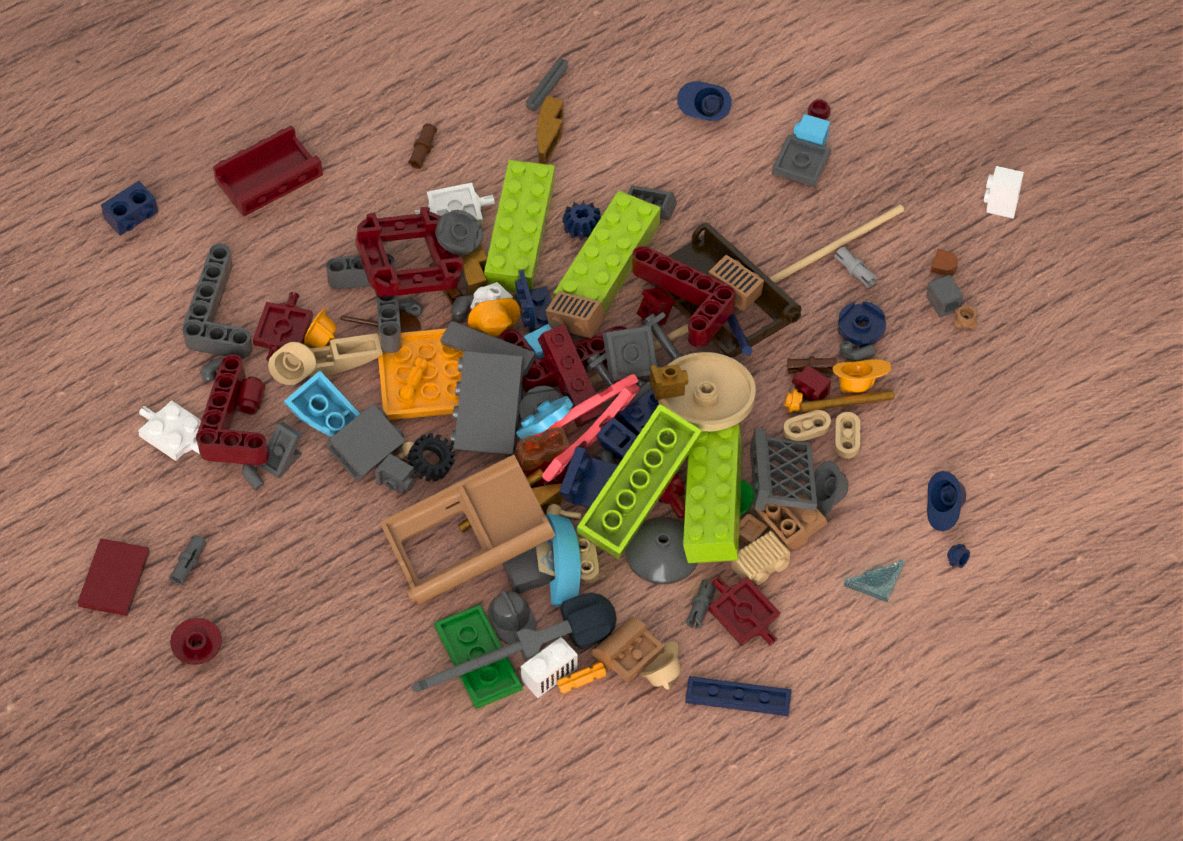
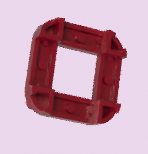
M421 207L420 214L377 218L375 212L369 213L366 219L357 225L356 247L367 280L375 290L376 295L380 297L387 295L400 296L442 291L458 286L463 267V258H459L458 255L446 251L439 244L435 231L441 216L429 212V207ZM425 237L435 267L395 271L394 266L389 264L382 242Z

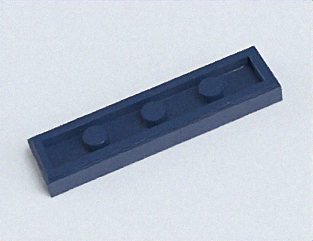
M689 676L685 703L788 716L792 689Z

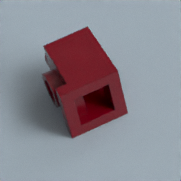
M660 288L643 290V299L637 311V315L642 318L641 323L651 314L657 317L663 312L666 316L658 322V325H665L675 300Z
M808 365L802 372L798 371L792 379L795 389L803 394L802 398L805 400H822L830 394L831 380Z

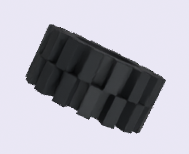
M429 433L427 437L425 434L422 435L409 450L407 460L410 461L408 464L412 467L414 466V474L416 472L420 474L418 476L419 479L425 476V481L430 482L432 478L434 482L438 481L439 478L445 477L455 462V459H453L455 451L451 452L453 449L452 444L447 446L446 443L449 440L446 438L443 441L440 440L441 435L439 434L435 438H433V433ZM429 450L437 454L440 459L439 464L433 465L428 463L423 457V452Z

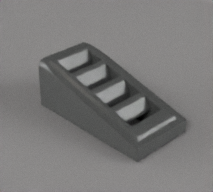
M631 186L627 193L634 197L640 195L639 199L644 201L648 198L647 202L659 206L660 219L670 220L677 205L673 192Z

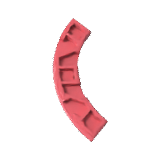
M631 374L611 385L605 391L597 393L570 409V412L565 417L555 422L545 431L518 442L515 446L518 452L529 449L570 422L620 394L624 387L639 382L635 374Z
M636 384L624 387L597 421L575 443L554 458L542 474V477L548 482L565 471V467L573 457L576 446L587 450L598 439L597 434L611 418L615 417L618 411L621 412L638 393L640 387Z

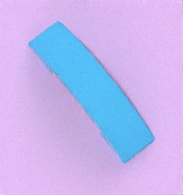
M547 513L545 516L556 536L552 538L555 579L550 582L551 605L561 607L563 601L579 595L581 576L580 550L575 529L569 518Z

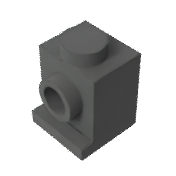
M390 453L375 470L377 485L381 486L384 483L390 490H397L402 494L410 491L416 481L414 467Z

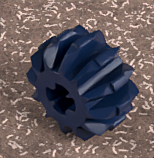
M584 200L579 205L574 202L572 207H566L565 214L562 217L565 232L570 233L572 239L576 236H579L581 241L584 237L589 238L601 219V212L599 208H595L593 202L586 205Z

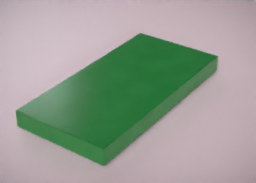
M481 604L434 623V628L454 667L502 648ZM508 657L459 676L475 710L523 690L522 684Z

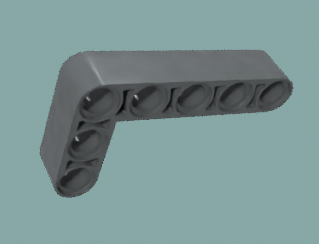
M218 243L210 248L182 331L185 345L190 350L221 356L238 355L241 359H244L253 352L250 332L242 327L214 323L233 266L230 248L226 244Z
M386 253L389 264L393 265L396 271L394 257ZM359 255L335 257L326 263L327 279L331 288L346 289L370 286ZM376 295L381 349L386 353H396L402 348L398 296L387 295L380 297Z

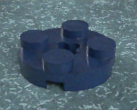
M855 302L850 303L839 314L838 333L846 341H850L853 345H858L860 348L875 344L885 333V315L878 306L870 302H863L855 305ZM865 321L867 323L865 327H861L856 322L862 323Z

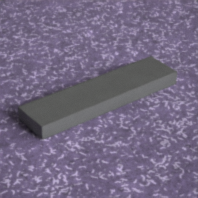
M453 321L450 322L440 339L442 345L463 353L464 351L523 356L525 359L523 376H526L537 357L535 352Z

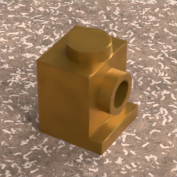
M679 364L656 368L655 365L650 366V385L656 400L685 395V385L689 383L686 370L681 371Z

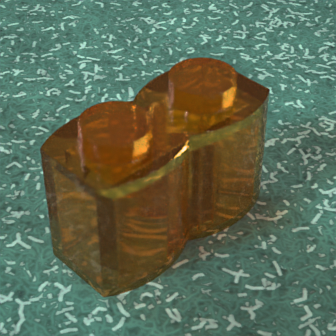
M552 428L545 431L541 436H530L521 440L517 444L515 457L522 470H533L542 465L543 462H552L555 457L569 448L570 443L563 428Z

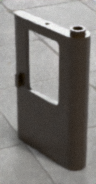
M708 222L702 223L695 229L691 243L668 255V257L707 275L725 255H728L733 260L739 261L742 266L751 272L758 274L764 280L762 293L754 303L774 321L747 337L751 347L787 325L797 322L801 316V306ZM704 230V235L699 237L700 233ZM660 288L675 300L673 306L688 320L700 307ZM723 326L711 339L730 358L742 353L737 339Z

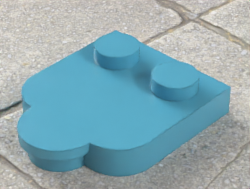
M568 396L552 402L544 401L536 408L538 412L534 416L531 414L521 421L522 427L515 433L523 440L545 431L555 422L565 417L570 412L569 409L573 406V403Z

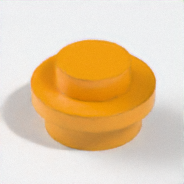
M793 388L791 393L787 392L785 395L784 406L787 407V412L789 413L799 411V403L802 402L803 394L797 392V389Z

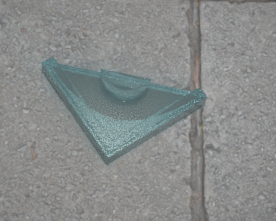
M900 560L896 564L884 568L881 566L866 571L863 575L854 578H846L844 586L888 602L905 561Z

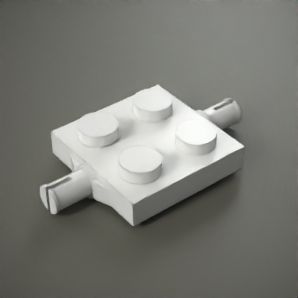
M472 183L427 192L429 212L442 216L445 213L451 212V210L466 211L478 220L477 223L479 225L483 224L481 206L495 204L493 194L479 197L474 191ZM415 210V214H420V210Z
M172 400L157 413L146 406L140 409L139 415L149 420L138 430L139 436L175 461L191 450L200 454L196 441V434L201 423L199 418Z

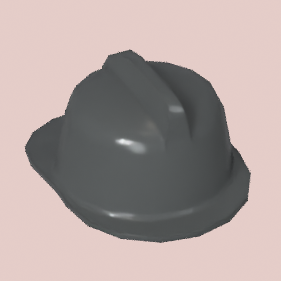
M824 461L814 473L817 497L816 508L823 516H826L834 505L843 500L848 492L849 483L846 475L840 472L838 465L832 461Z
M503 589L489 604V618L499 637L510 645L516 642L514 634L517 631L525 628L536 631L537 624L528 603L520 594Z

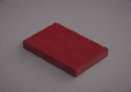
M100 538L78 600V606L128 616L150 552L149 547Z

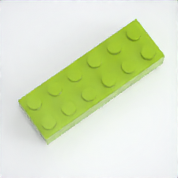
M515 160L508 161L484 271L487 286L498 282L506 291L517 292L515 280L519 279L518 271L523 270L529 290L533 289L555 186V165Z
M618 190L554 291V297L560 291L600 301L603 313L605 314L632 270L633 250L640 246H647L659 227L660 207Z
M659 404L577 526V533L619 560L699 440L702 430Z
M739 423L723 430L702 431L699 440L688 455L683 539L688 563L738 560L743 439Z

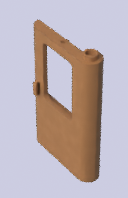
M514 454L380 521L408 580L410 588L406 589L412 603L417 601L419 605L556 537ZM458 513H465L481 544V550L424 580L418 579L403 548V542Z

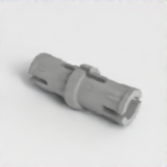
M841 247L836 252L838 254H835V259L848 269L847 272L851 276L857 277L866 288H870L876 283L875 281L878 277L864 265L865 263L862 259H857L846 247Z

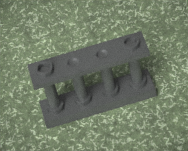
M663 312L657 317L651 314L642 323L644 326H651L652 333L671 357V362L684 356L683 353L677 351L658 325V322L666 315ZM596 353L587 360L589 365L585 368L586 373L595 368L606 385L610 387L616 381L610 382L609 371L602 363L607 359L606 353L602 356ZM656 360L657 368L661 367V365ZM637 377L639 382L636 385L640 387V390L626 408L652 389L650 381L647 382L646 379L643 380L641 377Z

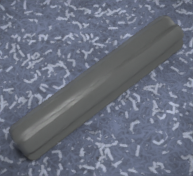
M562 58L556 60L526 101L528 109L536 111L568 68L566 60Z

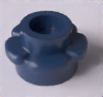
M964 544L952 546L947 554L950 566H957L959 568L963 567L970 557V551L966 549Z

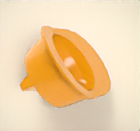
M511 298L481 302L471 310L468 317V325L470 328L495 338L500 337L504 330L512 328L516 324L520 315V307L517 301Z
M326 308L319 312L305 335L304 345L312 348L325 347L327 345L330 346V340L335 339L334 335L337 326L327 316Z
M879 359L841 362L833 366V372L839 376L840 390L843 393L865 392L873 386L876 377L883 376L891 370L889 362Z

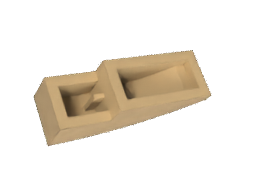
M378 333L330 340V346L309 348L315 355L317 362L316 368L309 377H313L319 371L325 377L342 373L382 356Z

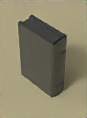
M536 547L503 563L508 576V582L511 583L513 591L518 594L550 584L555 579V576L539 571Z

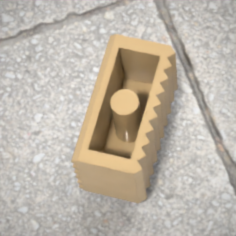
M769 531V533L741 549L738 554V560L731 561V568L738 574L741 580L748 577L753 584L761 585L773 572H781L787 568L790 561V551L773 531Z

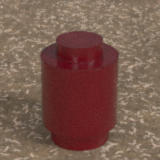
M248 377L241 382L237 405L238 410L244 414H256L257 410L261 407L265 384L259 378Z

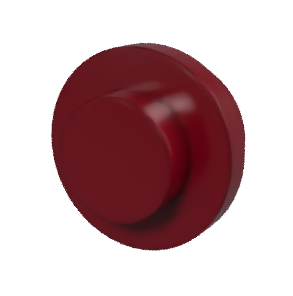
M814 100L808 107L809 116L823 120L830 116V106L824 100Z

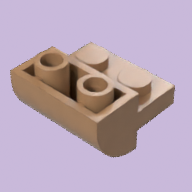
M792 487V488L789 489V490H790L791 492H793V491H795L796 489H794V488ZM803 494L798 496L801 499L809 500ZM766 504L765 510H756L783 544L791 550L807 544L808 537L827 525V519L817 508L816 510Z
M630 617L592 650V656L598 662H602L607 670L611 671L613 669L629 683L665 651V646L646 630L647 625L635 617Z

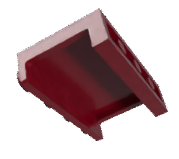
M293 126L281 129L276 134L260 140L253 146L241 150L213 166L215 181L243 217L323 176L321 160L317 155L312 157L297 139Z

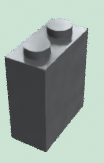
M374 404L332 436L325 446L357 483L376 469L389 453L393 455L406 441L402 431L397 426H393L387 420L386 413Z

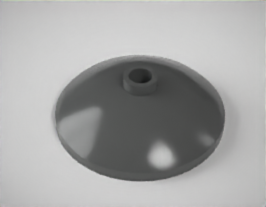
M656 517L644 521L625 550L628 565L637 576L655 584H672L685 579L696 569L698 563H688L683 546L684 522L670 517ZM660 540H666L667 542H666V543H661V542H659V541H660Z

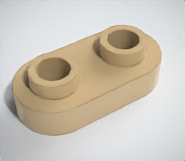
M814 410L789 418L784 423L783 435L786 439L795 441H806L822 436L830 430L831 418L828 413L822 410Z
M843 412L836 418L835 451L840 457L849 459L859 453L860 419L852 412Z
M581 536L577 538L579 547L587 546V548H579L581 561L580 583L589 585L594 583L599 577L597 551L595 544ZM584 567H589L590 570H587V571H586V570H583V568H584Z

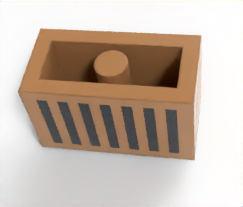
M725 255L708 272L709 276L734 288L735 306L743 312L762 293L764 280L758 274L751 272L742 266L739 261L733 260L728 255Z
M560 291L545 310L551 328L565 324L569 333L588 338L593 337L605 319L600 301Z

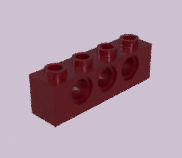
M565 324L543 332L537 340L564 397L568 396L573 403L570 409L596 395ZM599 405L575 419L576 427L578 428L597 420L604 413L602 406Z

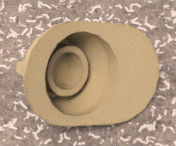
M289 342L273 353L269 359L268 368L272 377L279 383L295 385L314 371L317 362L315 355L307 346L299 342Z
M676 642L663 643L665 651L640 673L642 677H646L655 687L664 686L665 689L669 690L673 685V680L681 674V666L678 660L679 646Z

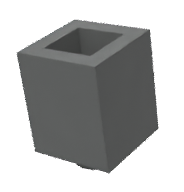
M950 275L935 278L928 283L926 297L940 318L954 313L957 307L962 306L963 295Z

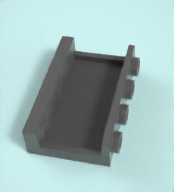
M464 351L463 357H459L458 372H462L461 382L457 381L456 396H459L458 406H454L453 420L457 421L456 430L451 432V444L454 445L456 451L504 454L505 456L515 455L517 434L515 432L518 430L525 363L523 356Z

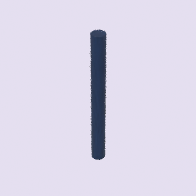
M733 312L727 321L742 352L745 355H749L752 353V348Z

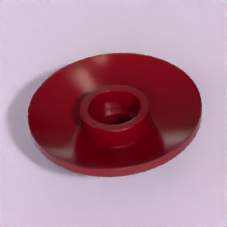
M193 618L182 622L175 628L170 639L171 650L175 657L191 665L210 661L217 655L222 645V636L219 628L213 622L203 618ZM197 643L201 644L199 647H193Z

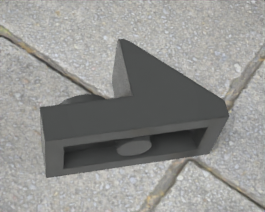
M284 422L278 423L268 445L269 459L260 467L277 478L282 477L302 454L296 449L302 434Z

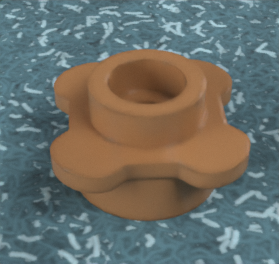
M963 305L955 309L956 319L954 320V325L960 328L963 326L971 329L977 327L976 317L978 316V311L975 308Z

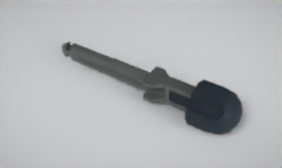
M592 592L563 601L560 608L563 622L538 632L527 628L517 631L514 634L515 643L417 681L411 687L412 691L420 692L519 652H521L523 659L527 660L537 655L541 645L569 635L575 647L580 649L605 640L615 629L617 620L615 608L610 600L603 595Z

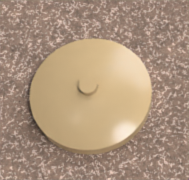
M699 352L679 357L667 365L679 364L681 371H687L689 383L685 385L684 396L660 399L658 403L700 430L718 431L730 428L744 420L751 412L755 403V382L747 368L735 359L718 353Z

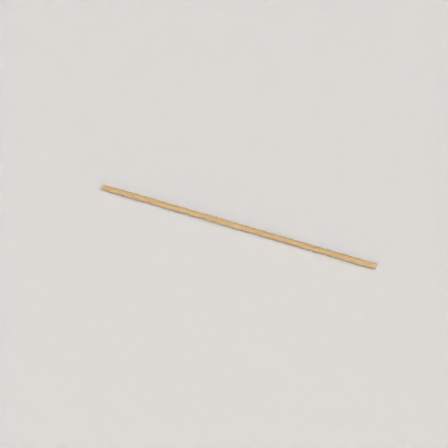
M898 205L769 278L774 283L783 280L904 212L903 206ZM688 323L667 334L669 340L672 342L688 333ZM658 340L653 342L655 351L663 347ZM598 373L589 378L592 386L603 380Z

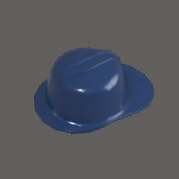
M692 81L686 83L680 88L677 95V103L680 110L685 115L702 120L718 121L723 119L732 107L731 96L725 88L705 82Z
M940 471L935 473L928 483L927 516L930 525L934 529L946 531L951 529L958 521L961 507L966 501L967 494L965 487L957 480L955 475L947 471Z

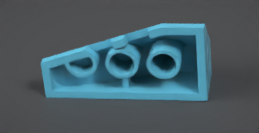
M321 371L317 372L284 400V403L301 421L329 437L334 436L360 415L355 407Z

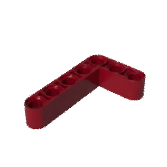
M640 246L633 250L632 272L635 276L700 306L688 321V342L695 347L707 345L735 310L734 288L649 247Z
M619 325L594 335L592 338H587L574 344L584 368L589 365L587 360L593 355L599 353L602 356L606 353L603 333L625 330L627 328ZM509 328L501 333V340L532 351L517 329ZM545 357L540 360L536 358L526 376H523L522 387L526 392L538 386H549L552 388L558 386ZM607 359L602 362L604 365L607 364Z
M238 355L225 356L220 363L196 434V441L200 456L204 460L262 465L269 459V450L265 436L257 432L229 430L237 408V398L243 379H246L243 362Z

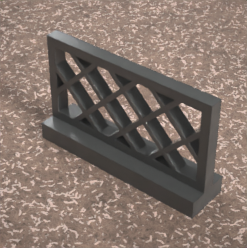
M755 428L750 445L754 508L756 510H765L766 504L816 510L817 497L811 442L766 437L764 429ZM769 446L777 447L780 450L774 451ZM794 449L804 450L805 453L800 455ZM787 454L793 459L788 461L783 455ZM776 460L781 465L777 467L771 461ZM800 463L805 469L801 470L795 465ZM788 469L789 471L794 473V475L789 476L783 471ZM776 475L783 481L777 482L772 477ZM801 478L807 484L803 486L797 480ZM790 485L796 490L791 492L785 486ZM778 491L782 495H784V497L773 496L772 493ZM803 494L809 500L801 499L798 496Z

